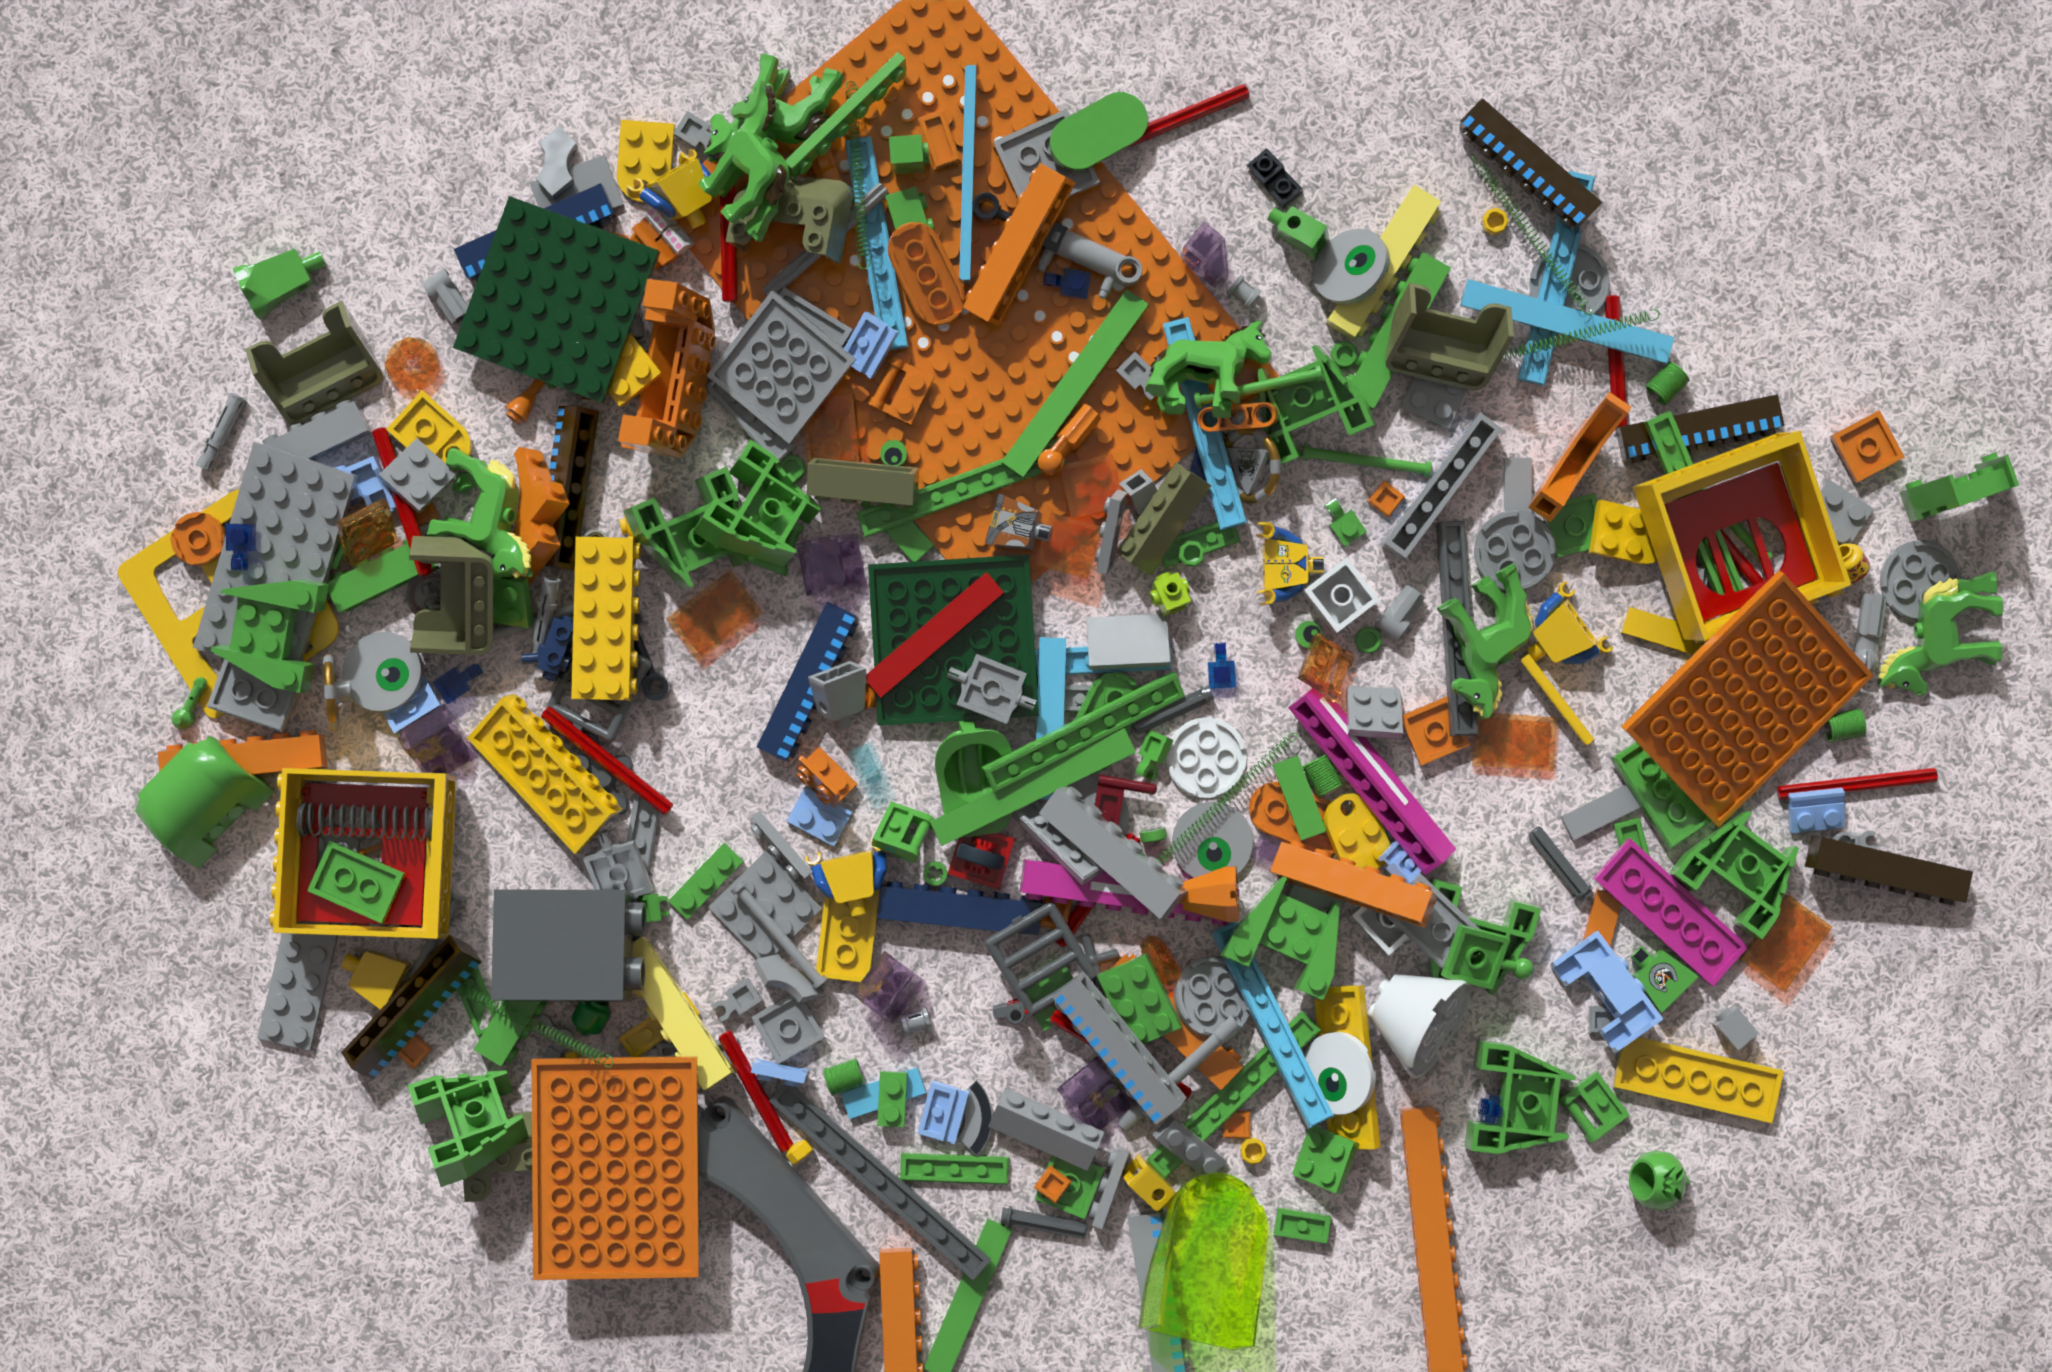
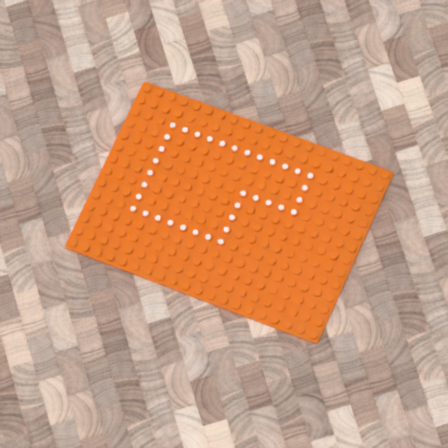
M901 0L780 100L793 106L811 95L812 88L809 82L812 75L822 79L825 68L837 70L842 73L844 78L841 82L842 86L831 98L828 107L825 109V113L830 118L847 101L846 91L856 88L853 82H848L846 88L847 81H854L858 91L897 52L905 57L907 71L904 78L898 83L894 82L880 101L872 103L863 118L855 120L860 122L856 124L860 126L859 129L850 128V132L859 130L860 133L852 134L848 131L843 137H837L831 143L830 150L842 182L849 185L853 191L845 140H849L850 136L860 135V138L871 136L879 183L888 190L889 194L915 186L917 187L918 194L924 192L928 208L923 209L926 219H932L935 232L959 278L965 67L967 65H976L973 201L980 193L989 192L997 197L999 205L1002 206L1001 209L1013 214L1018 198L993 145V141L1060 111L968 0ZM849 90L847 94L856 93L857 91ZM944 110L961 162L935 171L929 153L930 164H925V172L893 175L889 137L922 135L924 143L925 139L918 118ZM775 141L778 145L777 151L784 160L803 144V142L788 144ZM707 159L702 164L712 174L719 160L709 162ZM1102 161L1093 166L1100 184L1069 197L1055 222L1068 227V230L1120 254L1138 259L1142 265V274L1136 285L1124 287L1115 281L1107 298L1102 299L1099 297V293L1106 276L1060 255H1053L1050 264L1042 272L1037 269L1043 250L1040 249L999 326L985 321L965 308L962 309L960 315L951 323L934 325L918 317L895 272L908 348L889 351L875 377L872 379L851 367L820 406L866 463L884 464L880 457V450L883 444L890 440H897L903 443L907 450V459L901 466L919 468L918 489L1005 458L1126 289L1149 304L1147 310L1052 439H1059L1057 435L1081 405L1087 404L1099 413L1101 420L1080 446L1075 450H1071L1065 457L1067 465H1064L1059 473L1055 475L1043 473L914 520L945 559L1029 554L1031 583L1096 531L1103 522H1106L1107 513H1104L1105 502L1117 490L1122 491L1119 485L1120 482L1140 469L1155 482L1171 469L1176 462L1178 463L1196 448L1186 408L1182 414L1170 416L1162 413L1157 404L1159 396H1154L1149 401L1140 386L1134 391L1116 373V370L1134 352L1150 366L1155 361L1154 357L1168 348L1162 326L1164 323L1189 317L1195 341L1223 342L1225 336L1229 335L1231 330L1240 329ZM812 166L805 174L798 175L816 178ZM744 173L735 183V196L749 182L748 174ZM718 194L716 197L711 195V202L700 207L707 220L704 224L692 228L686 216L675 220L678 222L676 226L680 225L695 243L690 248V251L722 288L720 195ZM885 198L882 201L890 239L895 228ZM983 202L979 206L980 212L984 214H989L994 209V206L989 202ZM974 212L972 215L971 284H962L965 298L968 291L974 287L978 279L979 270L988 261L991 255V248L999 240L1004 231L1005 224L1004 221L999 219L992 223H981L975 218ZM771 221L761 242L753 238L748 243L747 252L736 248L737 302H734V304L748 321L767 297L762 288L805 250L803 246L804 225ZM856 225L846 233L841 264H836L821 255L786 287L789 291L852 328L853 331L864 312H869L875 316L867 269L860 268L867 267L866 261L859 260H865V256L857 258L858 245L856 242L858 240H856ZM1125 266L1121 269L1122 275L1126 278H1132L1136 274L1132 266ZM890 356L897 357L934 376V380L911 426L867 404L870 397H874L889 367L887 362ZM1245 358L1243 368L1234 383L1236 386L1259 382L1258 370L1261 368H1266L1270 379L1277 378L1279 375L1269 362L1260 364L1253 359ZM898 371L883 401L884 403L891 405L906 374L905 372ZM1208 384L1209 391L1214 392L1216 385ZM1260 392L1241 396L1240 403H1234L1231 399L1229 400L1232 402V405L1249 404L1260 395ZM1235 410L1232 414V417H1234L1241 410ZM998 493L1041 512V524L1053 526L1050 542L1036 539L1033 550L995 548L987 545L985 541Z

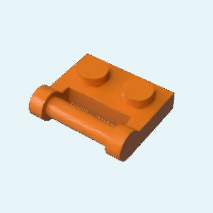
M890 356L887 362L889 367L874 397H870L867 404L911 426L934 380V376L897 357ZM901 370L906 374L891 405H888L883 401L898 371Z

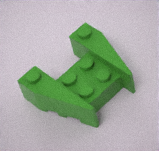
M1319 345L1312 346L1317 361L1282 376L1313 370L1315 366L1322 365L1325 381L1313 380L1260 392L1261 403H1272L1279 411L1277 422L1272 426L1263 427V430L1270 435L1277 446L1281 465L1302 456L1293 435V430L1335 412H1339L1348 436L1377 425L1365 397ZM1266 368L1258 370L1259 381L1270 379ZM1267 407L1261 409L1263 422L1266 423L1272 418V412Z
M750 439L729 471L732 476L751 487L738 511H735L717 498H714L693 532L717 547L784 567L797 551L785 543L796 521L799 518L803 522L810 524L821 510V507L810 495H805L796 485V479L790 472L787 474L779 466L778 463L780 461L774 454Z
M1997 452L1981 457L1982 463L1974 465L1976 471L1968 474L1969 479L1967 475L1954 479L1953 474L1923 484L1921 479L1905 484L1907 490L1899 493L1909 521L1920 520L2019 486L2008 454L1998 457Z
M727 466L695 480L705 503L704 506L667 522L655 497L623 510L634 537L681 590L694 586L688 572L727 555L733 567L745 564V556L743 554L717 547L693 532L714 498L738 511V490Z
M298 579L221 589V594L238 597L230 646H213L211 651L273 688L297 693L310 691L315 664L289 659L297 610L312 613L325 610L329 584Z
M1749 811L1740 812L1682 853L1669 871V874L1687 891H1697L1710 872L1748 900L1732 924L1753 940H1759L1765 937L1779 916L1781 901L1786 893L1787 881L1791 868L1794 867L1799 848L1797 846H1789L1783 853L1777 851L1744 826L1752 814Z
M1280 877L1230 931L1220 957L1242 967H1249L1258 944L1304 964L1293 990L1318 1001L1324 1000L1334 977L1340 902L1332 901L1327 912L1324 913L1282 894L1281 891L1287 878Z
M1432 877L1431 884L1457 907L1463 887L1456 883ZM1510 898L1503 925L1466 916L1481 930L1510 938L1504 959L1516 961L1526 944L1534 936L1541 908L1537 905ZM1476 951L1471 955V963H1475L1480 959L1481 951ZM1428 956L1429 975L1438 978L1441 967ZM1500 969L1493 990L1486 988L1485 991L1490 995H1494L1508 971Z
M1477 1040L1474 1067L1481 1070L1502 1072L1496 1123L1467 1120L1464 1147L1476 1152L1500 1154L1519 1148L1524 1149L1533 1145L1569 1139V1134L1555 1130L1560 1080H1575L1576 1076L1502 1042Z
M506 1070L486 1072V1075L469 1076L468 1073L458 1074L457 1078L445 1079L443 1075L433 1076L407 1085L420 1124L447 1115L454 1138L428 1147L441 1187L470 1177L529 1136L522 1114L507 1119L501 1103V1096L513 1092Z

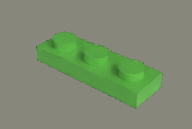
M723 843L668 902L688 920L744 860L726 843Z

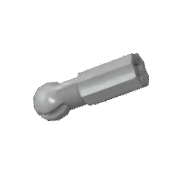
M1864 593L1861 597L1854 653L1873 673L1879 664L1878 650L1880 637L1882 636L1887 597Z

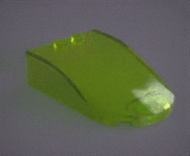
M1214 1172L1192 1178L1177 1191L1169 1206L1149 1264L1141 1302L1138 1329L1233 1351L1255 1347L1268 1243V1222L1263 1205H1259L1252 1193L1254 1191L1245 1182L1226 1173Z

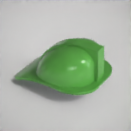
M972 720L958 721L959 730L948 735L940 744L935 755V770L944 814L992 792L982 767L1012 752L1008 740L1001 733L995 730L975 728ZM1012 813L962 837L1000 832L1009 824Z

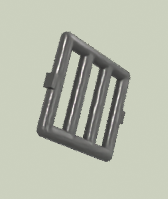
M572 651L567 673L562 672L561 678L558 680L546 708L552 707L569 722L573 723L580 731L586 730L608 742H613L636 695H633L632 701L622 700L620 705L610 700H587L615 715L608 729L559 705L565 690L572 693ZM639 654L638 668L633 677L637 678V693L651 666V661Z
M1053 902L1044 904L1023 918L1019 915L1011 920L1013 924L985 940V947L1017 1000L1023 1001L1025 1009L1029 1011L1027 1013L1029 1017H1033L1055 1004V1000L1052 997L1059 989L1034 1004L1025 990L1075 960L1091 981L1097 977L1094 968ZM1047 915L1050 916L1056 929L1005 959L998 947L1000 943ZM1064 939L1070 949L1068 953L1021 981L1017 979L1011 969L1012 967L1057 940Z

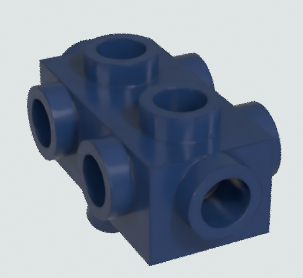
M562 616L561 619L553 617L545 645L539 644L537 653L521 654L522 665L538 663L537 669L540 673H543L542 678L557 682L558 678H561L562 672L567 673L571 662L568 654L570 648L573 647L574 619L567 616Z

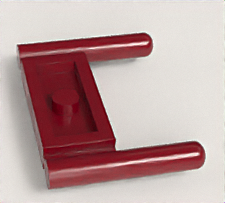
M1099 775L1094 806L1102 812L1101 816L1106 821L1119 825L1124 790L1154 795L1157 792V786L1146 782Z

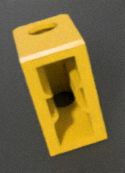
M368 950L365 951L361 959L348 953L341 964V968L353 973L348 984L349 987L381 1010L398 991L411 963Z
M1140 1154L1123 1169L1121 1175L1128 1186L1156 1212L1163 1208L1171 1215L1180 1207L1181 1203L1174 1197L1176 1192L1171 1184ZM1138 1169H1140V1171L1134 1176L1133 1174H1134Z

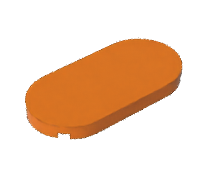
M909 222L899 226L889 239L888 256L914 311L920 319L934 325L951 323L960 315L963 309L965 292L937 233L930 226L920 222Z
M1279 782L1264 784L1253 793L1249 801V814L1252 822L1261 832L1291 843V841L1301 843L1306 846V850L1312 852L1320 848V850L1329 854L1335 853L1326 831L1302 841L1300 840L1282 790L1278 784ZM1313 794L1324 823L1325 811L1331 801ZM1341 806L1342 814L1347 816V811Z

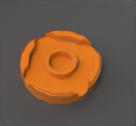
M201 512L186 514L175 524L171 534L172 549L179 559L188 564L196 566L211 564L220 557L226 537L225 529L220 521L210 514Z

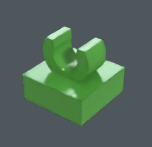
M657 893L637 897L638 902L645 903L646 922L660 921L662 916L670 914L669 911H661L659 905L661 901L668 900L667 896H658Z

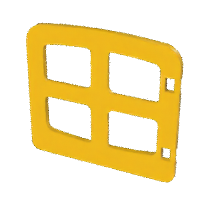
M240 489L225 495L201 511V513L212 515L223 525L231 520ZM172 530L122 563L118 568V577L189 689L192 690L193 682L197 677H203L207 680V687L203 690L198 703L208 717L219 718L225 715V713L207 707L218 675L199 649L193 648V640L197 635L205 606L184 620H179L155 575V571L160 565L176 556L171 544ZM219 558L211 564L201 566L211 583ZM327 598L325 610L317 612L309 639L313 649L305 653L304 662L328 648L338 637L339 620Z

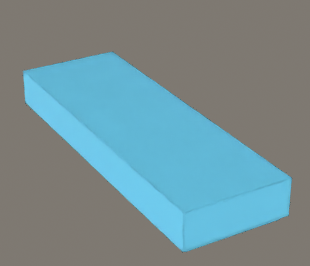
M918 1067L903 1071L907 1072L906 1100L925 1094L926 1090ZM879 1080L841 1093L849 1119L878 1110Z

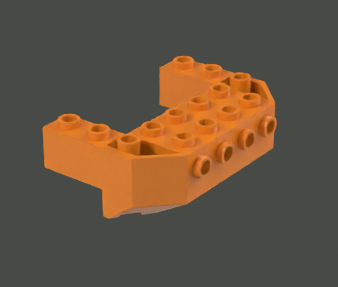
M647 279L642 306L646 307L644 319L653 323L648 355L663 375L640 393L636 416L623 414L618 442L622 443V448L647 454L682 458L696 438L697 431L702 424L701 409L707 397V390L705 388L707 374L712 368L710 359L712 350L716 346V331L710 299L679 283Z

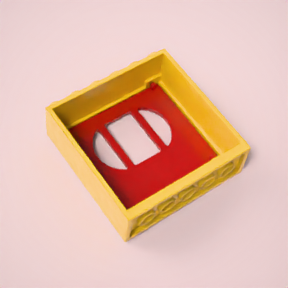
M1801 430L1777 433L1633 486L1684 640H1694L1695 643L1704 641L1706 643L1739 608L1775 575L1757 517L1772 523L1781 534L1785 554L1779 571L1789 578L1812 605L1819 602V597L1825 595L1827 597L1837 596L1843 593L1842 588L1851 585ZM1746 520L1766 579L1735 592L1715 532ZM1704 537L1707 539L1724 595L1710 590L1702 582L1697 572L1696 554Z
M282 768V774H279L277 779L278 790H281L280 801L276 804L279 829L277 828L274 834L275 845H278L277 856H274L273 859L276 883H273L271 888V897L275 900L274 911L270 913V926L273 927V933L446 939L449 936L457 776L442 773ZM305 781L430 785V787L305 783ZM301 802H307L308 805L312 802L314 805V818L311 827L313 834H317L319 830L318 811L321 802L324 804V819L329 815L331 803L335 805V810L340 809L342 803L345 804V807H351L352 804H355L356 807L360 808L365 804L367 811L372 813V807L375 804L377 806V819L381 826L382 811L384 805H386L388 808L386 825L388 837H391L393 833V809L396 805L398 807L396 830L399 838H401L404 831L403 817L405 806L409 808L407 826L409 838H412L414 834V812L418 806V834L421 839L425 833L426 807L428 805L429 808L433 807L431 841H429L427 835L423 841H419L416 835L411 841L407 839L406 835L402 840H398L395 834L390 840L385 835L382 837L381 863L406 873L384 923L377 922L307 891L318 868L319 837L322 834L320 832L317 837H313L309 832L306 837L299 836L297 831V812ZM303 809V814H302V829H304V823H305V810H304V809ZM383 826L380 829H375L378 837L382 833ZM322 827L323 833L327 835L330 827ZM333 827L335 835H338L340 827ZM343 828L346 836L349 835L351 828ZM354 828L356 836H359L362 828ZM364 828L366 835L370 836L372 829ZM297 921L352 923L353 926L297 924ZM423 922L422 928L369 926V924L422 925Z

